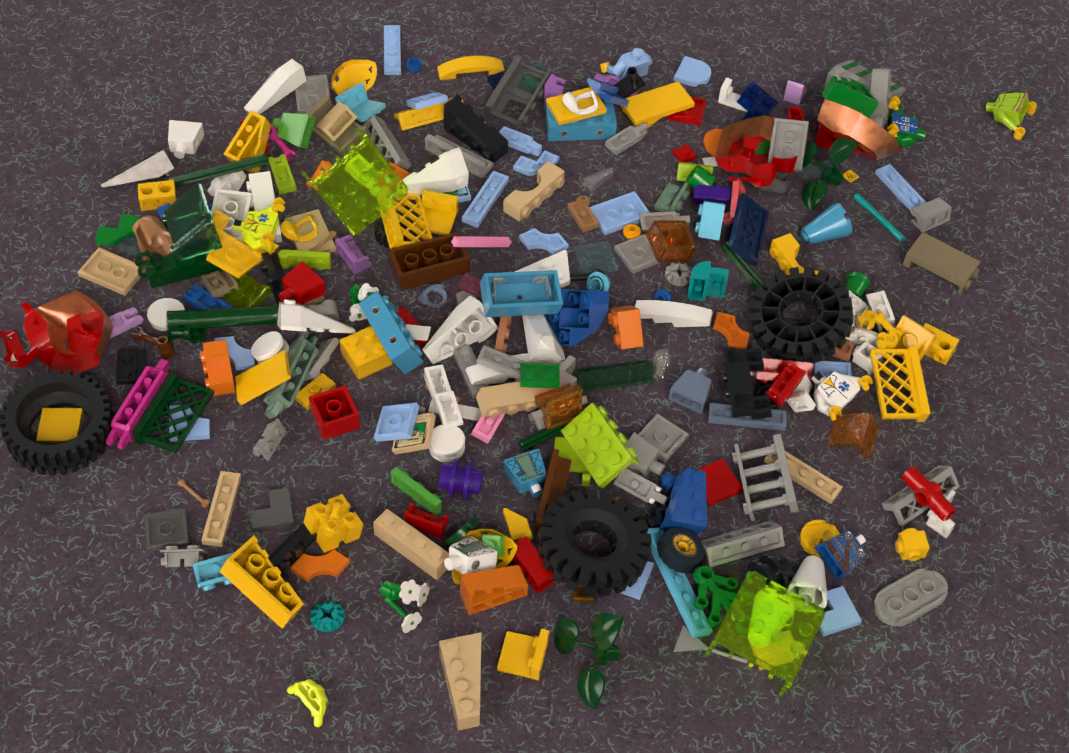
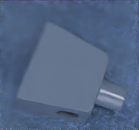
M698 368L697 372L686 370L671 387L669 400L702 414L712 381L707 377L708 371L704 368Z

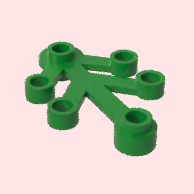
M708 566L696 568L693 576L699 586L698 597L694 601L695 608L704 610L707 607L708 600L706 594L708 588L712 593L711 614L707 618L708 624L711 627L719 625L721 622V605L734 621L736 632L743 635L748 634L750 618L748 616H740L729 602H737V605L741 608H746L751 602V598L747 594L732 592L738 586L737 580L733 577L726 578L714 575L713 570ZM716 584L723 585L726 590L719 589Z

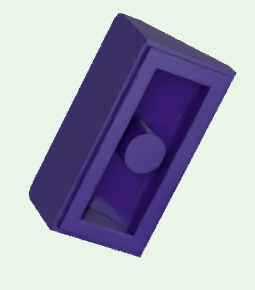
M695 185L692 203L704 204V200L724 203L726 207L729 202L730 188Z

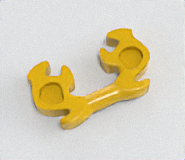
M866 310L857 316L856 324L859 328H862V324L867 326V330L874 328L875 323H878L888 332V334L886 332L878 334L876 346L879 349H892L896 347L902 333L886 320L883 312L878 310L875 313Z

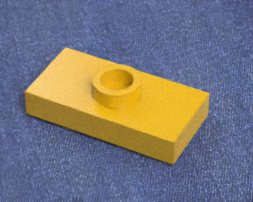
M322 373L301 389L295 400L309 410L308 397L335 389L336 383Z

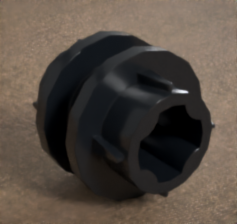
M768 553L760 556L759 561L753 560L748 563V570L743 572L744 584L754 597L758 591L763 589H773L778 592L785 591L789 586L788 582L792 581L793 576L790 564L782 555H771Z

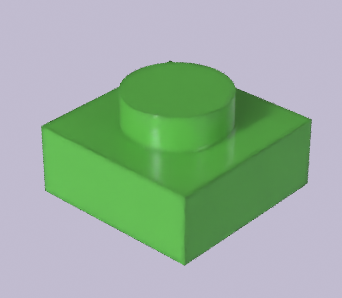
M482 535V542L496 550L497 557L505 556L504 535Z

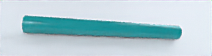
M859 193L854 195L853 198L897 240L903 242L906 239L900 231Z

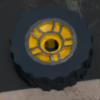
M683 527L669 528L657 543L658 555L662 562L675 572L690 573L698 566L705 555L701 540L690 530Z

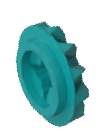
M323 600L322 603L316 604L315 608L311 610V623L317 630L322 632L337 630L345 619V613L341 605L333 600L331 602ZM323 612H326V613L332 612V613H331L332 619L329 618V617H325V618H324Z

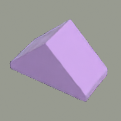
M788 80L783 100L799 105L807 87Z

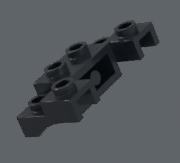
M723 348L726 371H722L723 382L728 384V387H725L726 399L730 398L733 418L752 416V420L771 418L769 395L753 396L750 371L764 370L762 348Z

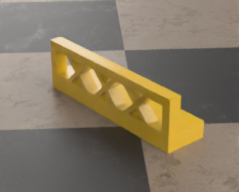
M447 102L417 110L411 108L393 113L394 118L398 119L402 131L444 119V104Z

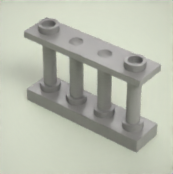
M781 434L773 435L774 443L771 446L741 453L738 444H734L735 452L732 453L734 464L739 466L746 503H743L745 515L749 514L751 521H755L753 511L778 505H789L791 513L799 511ZM769 454L778 456V460H775V463L744 469L743 460ZM775 470L782 473V477H778L779 479L751 486L747 484L746 477ZM779 487L781 489L785 488L786 493L782 494L783 496L751 503L750 494Z

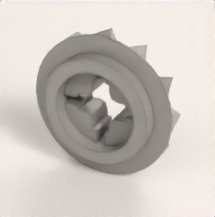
M679 261L677 264L672 262L670 266L666 267L665 278L675 286L688 285L692 267H688L686 263L680 264ZM678 270L682 273L681 277L678 275Z

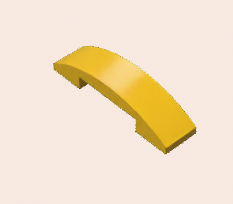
M489 56L461 57L445 62L437 67L440 80L456 79V74L481 71H488L489 75L505 73L503 61Z

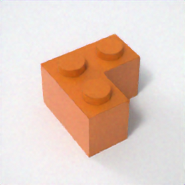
M631 305L609 308L610 313L607 314V320L616 331V334L613 335L614 344L620 349L642 347L643 336L640 309Z
M226 339L203 343L204 351H200L204 374H208V378H205L206 388L214 391L213 396L235 393Z

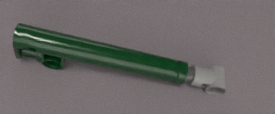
M325 300L321 304L307 305V308L339 321L336 301ZM279 305L166 311L167 338L169 342H171V339L183 338L196 344L205 341L206 328L277 324Z

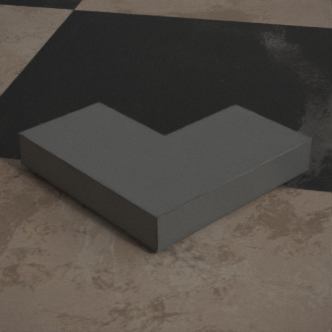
M288 487L268 491L271 508L250 511L253 532L294 525Z

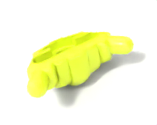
M310 679L289 686L287 692L299 696L304 705L311 711V715L314 717V726L321 727L328 702L325 689Z

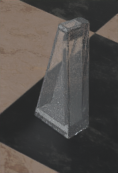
M610 167L583 177L581 185L590 192H593L613 176L614 168Z

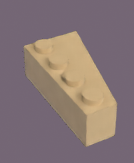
M481 632L439 641V653L458 731L480 726Z

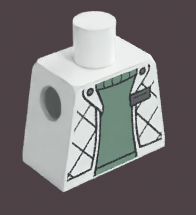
M470 536L449 547V557L445 559L444 565L447 570L456 569L462 574L496 569L497 551Z

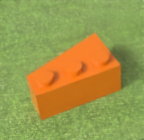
M519 565L460 574V596L468 615L528 595V584Z

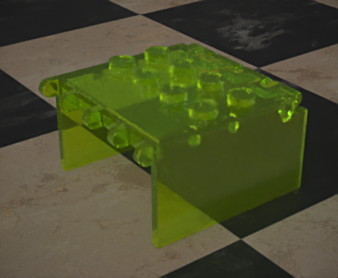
M357 126L354 129L363 141L356 147L352 143L349 144L352 150L341 159L336 155L334 158L338 162L327 171L321 167L320 170L323 174L313 181L304 170L300 172L353 236L355 234L358 235L367 228L364 224L365 221L369 224L373 223L381 216L378 212L380 209L385 213L395 204L392 200L393 198L399 201L408 194L407 191L409 190L367 134L363 133Z
M749 571L704 656L708 658L717 643L730 650L728 657L732 658L734 653L750 661L747 666L748 668L752 669L755 663L769 671L768 679L771 680L774 674L784 679L777 695L781 698L787 689L789 690L826 612L823 611L824 608L811 601L805 606L804 602L806 599L792 591L789 592L788 596L784 595L785 587L772 580L769 585H766V577L755 571L753 573Z

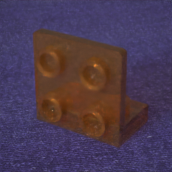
M872 413L836 415V420L832 423L827 440L828 447L856 446L863 458H871L879 430Z

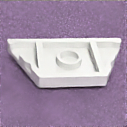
M566 250L515 271L557 270L560 288L570 285Z

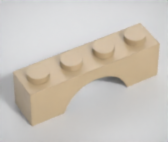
M549 161L537 170V183L539 186L530 191L514 190L504 199L503 211L519 222L524 217L527 218L534 208H538L543 200L551 197L557 188L563 186L565 171Z

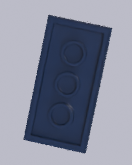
M742 193L738 198L728 248L751 265L756 266L759 264L769 212Z

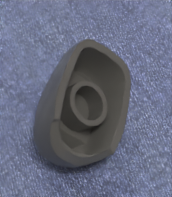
M776 172L777 176L772 185L757 187L753 183L751 185L755 189L766 193L777 192L782 195L787 191L789 181L785 173Z

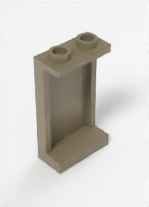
M324 95L305 114L316 117L312 132L347 159L371 137L367 126L364 125L362 127L353 121L334 142L326 137L316 127L334 107L331 99Z
M922 232L907 252L903 265L909 268L912 263H915L959 286L957 293L961 295L964 289L968 290L971 286V279L977 278L980 272L978 267L981 261Z

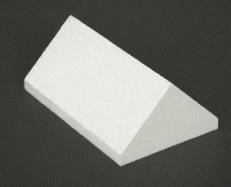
M216 189L206 238L209 239L213 213L217 209L231 217L223 231L243 242L242 231L233 230V224L235 219L245 221L250 209L252 193Z

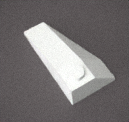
M291 59L273 71L246 104L244 110L248 113L252 110L261 114L307 81L303 66Z
M458 147L439 155L440 159L432 164L430 162L425 165L426 168L418 173L413 172L399 181L396 185V191L422 195L424 189L444 193L453 192L468 186L469 172L461 149Z
M470 295L454 309L422 351L430 362L435 364L452 356L453 351L459 350L461 346L467 345L469 347L474 342L478 341L480 343L485 341L498 329V326L491 317H485L482 303Z
M284 299V302H279L277 325L281 330L306 331L307 328H310L309 330L323 332L325 329H329V332L355 333L353 327L305 306L296 304L295 300Z
M545 315L522 316L529 362L559 364L562 360H565L564 350Z

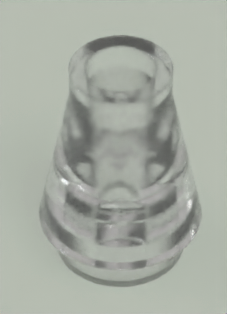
M658 350L653 355V378L664 379L671 362L669 352Z

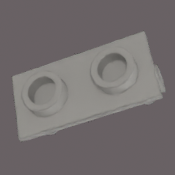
M278 418L267 424L266 429L261 435L264 439H259L253 447V454L255 456L263 455L267 461L270 460L286 433V429Z
M198 545L187 546V549H178V546H166V550H160V553L165 554V557H161V566H165V568L181 567V559H184V567H193V563L204 561V556H200V553H205V551L200 549Z

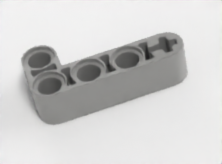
M873 68L870 92L879 102V105L870 119L887 131L891 69Z

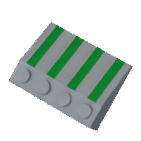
M852 60L837 64L827 74L824 88L827 86L832 76H836L837 78L844 77L847 80L851 78L865 85L871 91L872 71ZM891 81L890 99L894 96L900 98L906 89Z

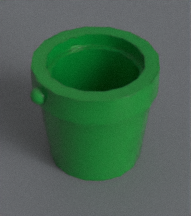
M850 272L846 278L845 287L848 291L850 290L857 297L861 298L868 289L870 280L862 273Z

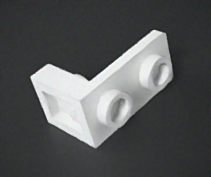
M726 78L720 89L718 103L749 113L755 100L733 93L734 87H731L732 79Z
M806 375L787 400L794 412L810 411L816 406L809 395L813 385Z
M952 490L948 495L944 494L943 496L951 503L956 492ZM930 509L927 514L929 519L926 525L947 538L951 534L955 523L951 519L942 521Z

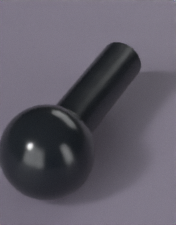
M594 269L591 272H601L604 274V272L601 269ZM591 273L570 274V281L587 280Z

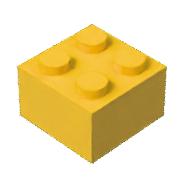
M372 326L340 339L341 354L358 380L392 365L390 357Z

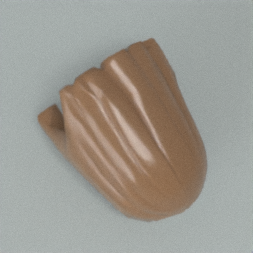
M143 216L132 226L133 232L137 237L140 252L157 253L167 256L177 246L174 237L155 216ZM146 256L143 257V260H144L145 262L150 259L149 257H146Z

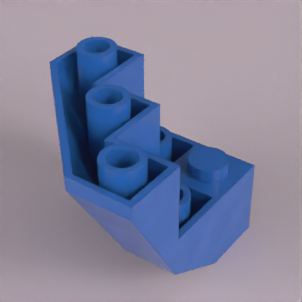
M561 289L563 306L559 313L544 314L560 345L574 346L599 329L608 312L609 292Z

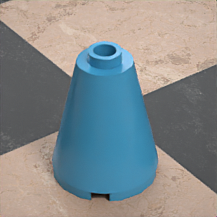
M839 203L831 205L802 228V233H800L802 241L810 245L848 237L852 234V225L850 219H846L844 216L846 213L845 209Z

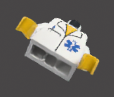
M818 371L811 379L818 385L813 394L817 410L830 416L832 421L836 420V415L842 416L841 410L857 395L860 390L859 387L862 386L863 390L867 391L869 390L867 383L873 384L872 378L868 375L860 378L833 372L826 378Z

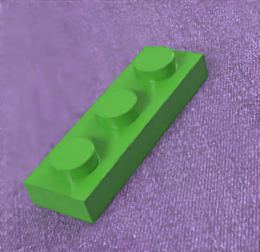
M397 467L391 471V483L435 516L441 512V499L436 494L426 490L422 483L414 481L406 471H401Z

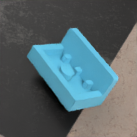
M233 553L193 563L198 588H203L204 591L216 588L215 584L224 582V585L232 584L219 571Z

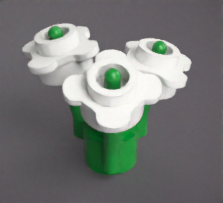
M364 283L362 287L358 284L351 287L349 295L352 297L350 302L353 305L350 308V321L367 319L359 303L376 291L379 292L377 287H371L368 283Z

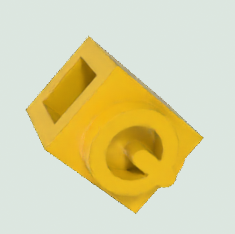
M909 528L898 534L899 537L895 542V549L897 553H900L901 560L909 559V561H916L926 557L930 547L924 530L918 531L915 528Z

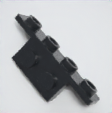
M268 252L262 253V261L259 262L260 270L262 273L264 272L266 285L270 286L277 305H279V302L282 301L278 294L283 291L282 279L285 273L276 252L271 255Z
M302 524L268 559L274 567H278L282 574L316 540L317 533L311 534L305 524Z

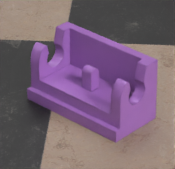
M551 74L545 83L544 109L546 107V98L563 94L564 87L557 85V83L565 84V80L556 77L554 74Z
M351 235L335 239L337 253L354 274L372 266L371 262L368 261L369 257L364 256L354 240H351L353 238Z

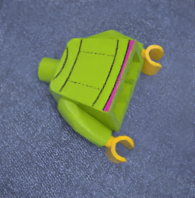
M1028 93L1000 94L996 103L987 102L986 112H993L994 120L1004 124L1009 130H1013L1015 132L1013 137L1016 140H1021L1025 134V129L1017 126H1020L1026 113L1029 115L1035 113L1037 104L1033 101L1029 103Z

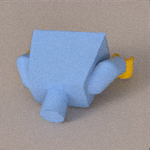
M635 48L633 51L621 55L615 66L607 62L600 64L602 73L608 72L622 80L627 76V69L629 67H635L640 77L647 75L648 67L652 64L653 60L643 49Z

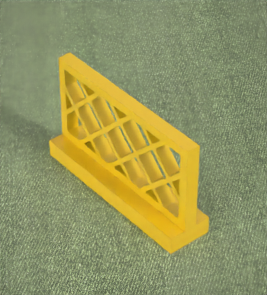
M382 185L376 198L390 249L421 242L419 240L421 237L424 240L432 239L420 194L390 191L389 186ZM392 197L397 198L400 202L397 203ZM408 199L415 200L416 204L414 205ZM404 203L406 206H408V207L411 208V209L408 211L407 209H405V208H404L403 206H401V205ZM396 209H398L399 211H401L404 215H403V216L399 215V214L396 212ZM415 211L420 217H416L412 212ZM409 217L411 220L414 221V223H410L405 218ZM399 223H403L408 228L405 230ZM415 225H420L424 230L421 231ZM412 230L413 232L418 234V236L415 237L409 231ZM405 235L411 242L404 241L403 236Z
M909 346L908 349H871L869 353L882 419H916V422H924L931 413L917 346ZM876 355H882L887 359L886 362L882 364L877 360ZM903 355L904 362L900 364L893 356ZM889 361L898 368L895 372H892L885 366ZM881 370L890 376L887 381L880 377L879 372ZM899 370L907 375L905 381L896 375ZM892 378L901 384L898 389L888 383ZM884 387L894 393L890 398L883 393L882 389ZM902 387L910 391L909 398L900 392ZM895 395L904 401L901 407L892 400ZM906 403L913 408L914 413H908L903 409ZM890 404L897 411L895 413H887L886 405Z

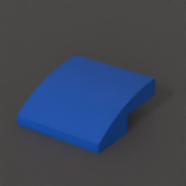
M592 78L587 79L589 86L600 98L608 103L627 107L629 100L617 95L618 87L605 81Z

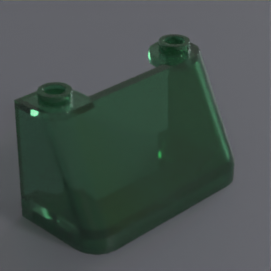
M201 183L194 184L164 210V215H161L164 225H168L173 243L169 245L173 256L177 255L179 262L223 248Z

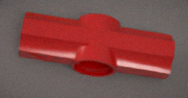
M910 467L902 475L901 479L915 492V498L918 503L924 507L928 506L942 521H947L955 514L957 509L942 495L941 487L934 481L929 482L916 467Z

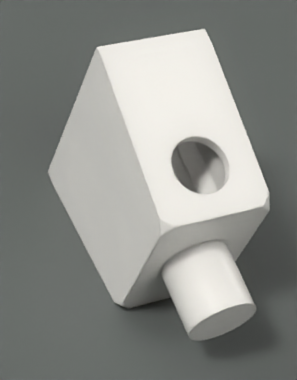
M170 120L168 132L170 151L174 152V156L179 159L184 158L185 153L195 154L204 137L203 124Z

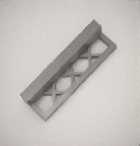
M373 114L362 127L365 125L369 128L373 125L372 133H370L371 137L367 142L381 165L386 169L390 159H394L395 165L409 169L412 164L383 119ZM376 136L380 137L379 144H375ZM383 148H387L386 156L381 155Z
M428 134L425 137V150L437 156L459 147L468 172L480 178H483L494 166L493 162L439 135L434 137Z
M938 465L924 475L929 482L934 481L941 487L942 495H948L952 490L955 491L960 487L951 466ZM949 477L952 485L944 488L945 479ZM909 486L882 503L884 510L894 512L898 524L901 526L929 508L922 505L919 508L915 507V492ZM905 506L909 507L907 516L903 518L900 509Z
M773 520L701 540L704 546L706 564L709 567L785 546L782 527Z

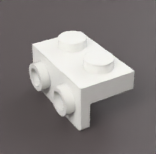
M243 171L215 177L211 182L208 193L214 196L216 189L239 191L247 176Z

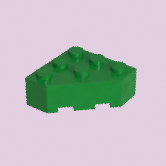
M832 76L822 92L826 100L851 108L869 119L879 105V102L865 85L851 78L847 80L844 77L837 78Z

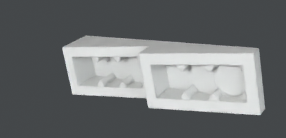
M443 364L425 367L423 377L444 429L463 425V419L454 392L451 391Z

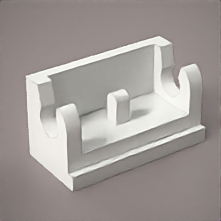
M885 291L867 294L866 298L871 311L877 313L880 310L883 312L886 320L895 328V318ZM876 323L877 329L881 333L883 326Z

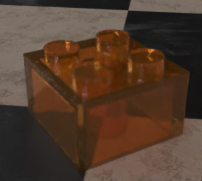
M685 220L654 221L646 234L657 262H689L697 250Z

